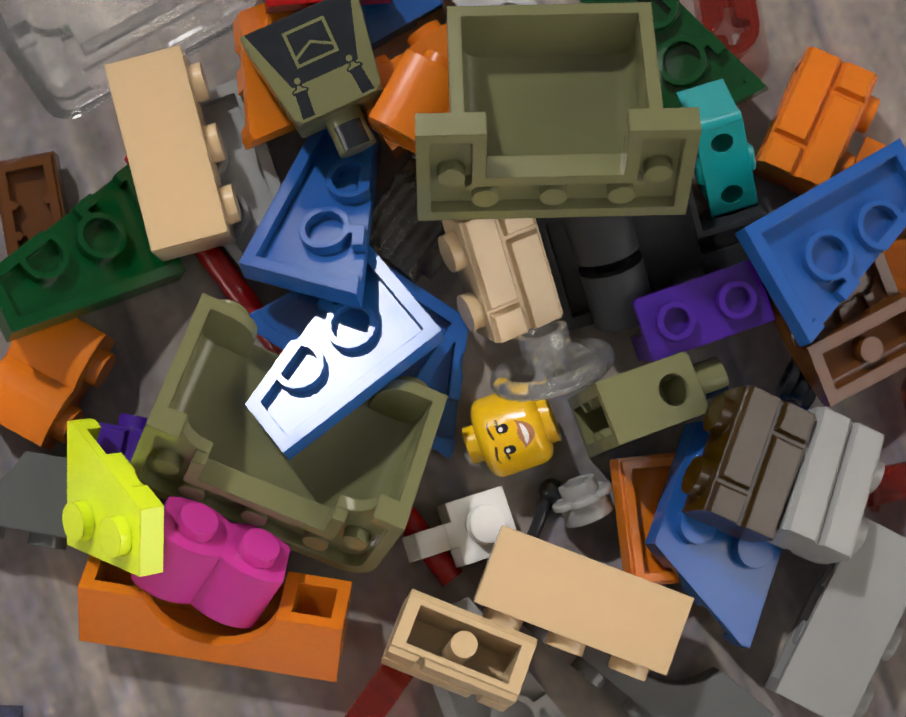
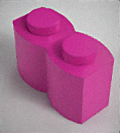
M168 497L164 504L163 572L142 577L131 573L130 579L141 589L160 599L181 604L191 603L201 613L221 624L236 628H252L283 583L291 548L267 530L245 523H230L219 512L203 503L183 497Z

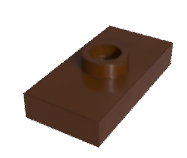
M54 151L0 161V215L7 255L9 256L41 230L46 231L69 213L59 155Z

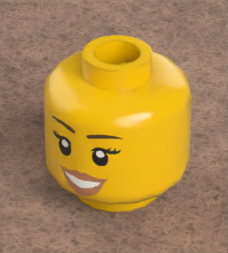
M516 385L474 401L470 412L472 425L462 428L464 442L472 462L478 464L485 461L490 471L499 477H506L548 462L553 456V443L562 440L554 412L546 394L535 395L534 391L525 385Z

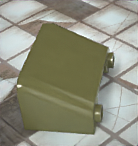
M202 293L130 462L135 469L139 481L144 485H148L156 496L167 500L168 497L192 499L213 508L230 523H245L267 530L284 541L291 548L290 550L337 569L353 573L373 571L405 531L448 396L429 388L420 379L411 376H399L295 457L288 460L245 405L280 355L254 345L258 327L250 317L249 312L242 305L231 300H219Z

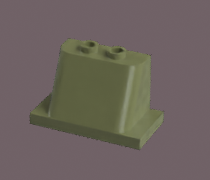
M651 2L447 6L449 113L415 114L418 221L686 215L702 131L699 107L663 108Z

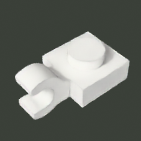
M499 486L437 506L442 525L404 537L402 541L409 563L451 550L455 566L458 568L489 558L501 525L516 530L503 487Z

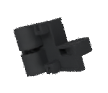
M691 188L686 215L536 218L563 310L562 318H560L563 332L592 324L595 325L597 330L605 332L620 331L638 326L632 307L634 299L750 260L735 233L766 215L765 210L759 204L711 218L707 208L699 216Z

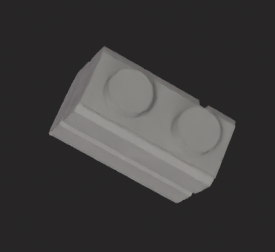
M818 406L807 410L815 414L816 419L774 541L766 542L782 549H789L791 553L815 564L825 565L851 560L852 555L862 547L866 539L868 522L863 518L869 494L878 487L884 475L885 463L879 457L885 438L884 434L861 423L850 422V418L827 407Z

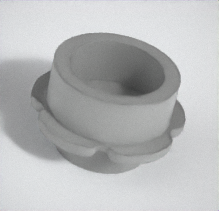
M594 474L580 475L564 482L558 487L561 499L557 500L552 506L555 513H561L566 527L584 526L612 512L614 507L609 493L613 490V487L609 482L596 481Z

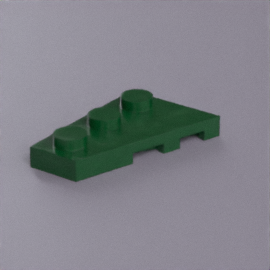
M581 0V3L651 2L663 108H679L676 92L719 79L724 80L736 106L769 90L679 0Z
M129 164L118 171L111 181L94 194H88L75 204L68 214L46 231L41 230L0 262V329L6 342L177 282L186 272L180 258L163 262L151 252Z

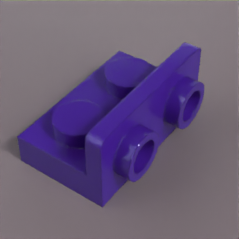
M746 260L634 299L632 307L641 333L630 336L637 359L639 361L654 362L774 321L775 317L762 280L751 261Z

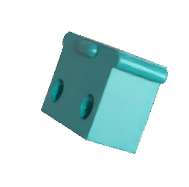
M719 79L676 92L679 108L699 107L702 131L693 174L707 204L711 218L758 204L753 170H755L757 165L754 148L751 144L747 143L741 111L737 108L724 80Z

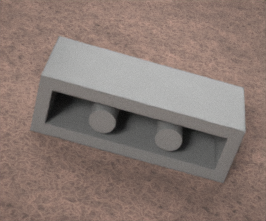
M864 516L863 518L868 522V533L862 547L852 555L851 560L823 565L764 685L765 688L821 717H862L874 695L875 686L869 682L881 659L887 662L893 656L903 635V627L899 626L898 623L906 608V538Z

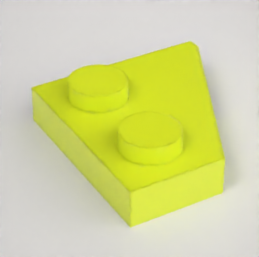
M87 418L67 421V504L62 513V523L67 535V545L139 577L162 573L164 505L148 485H144L139 481L134 467L122 452L105 453L97 443L101 426L95 419Z

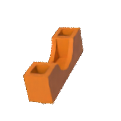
M89 555L77 587L79 641L337 682L347 635L352 581L288 571L284 576L283 583L252 628H236L212 620L197 610L191 603H174L155 597L137 586L130 579V572Z

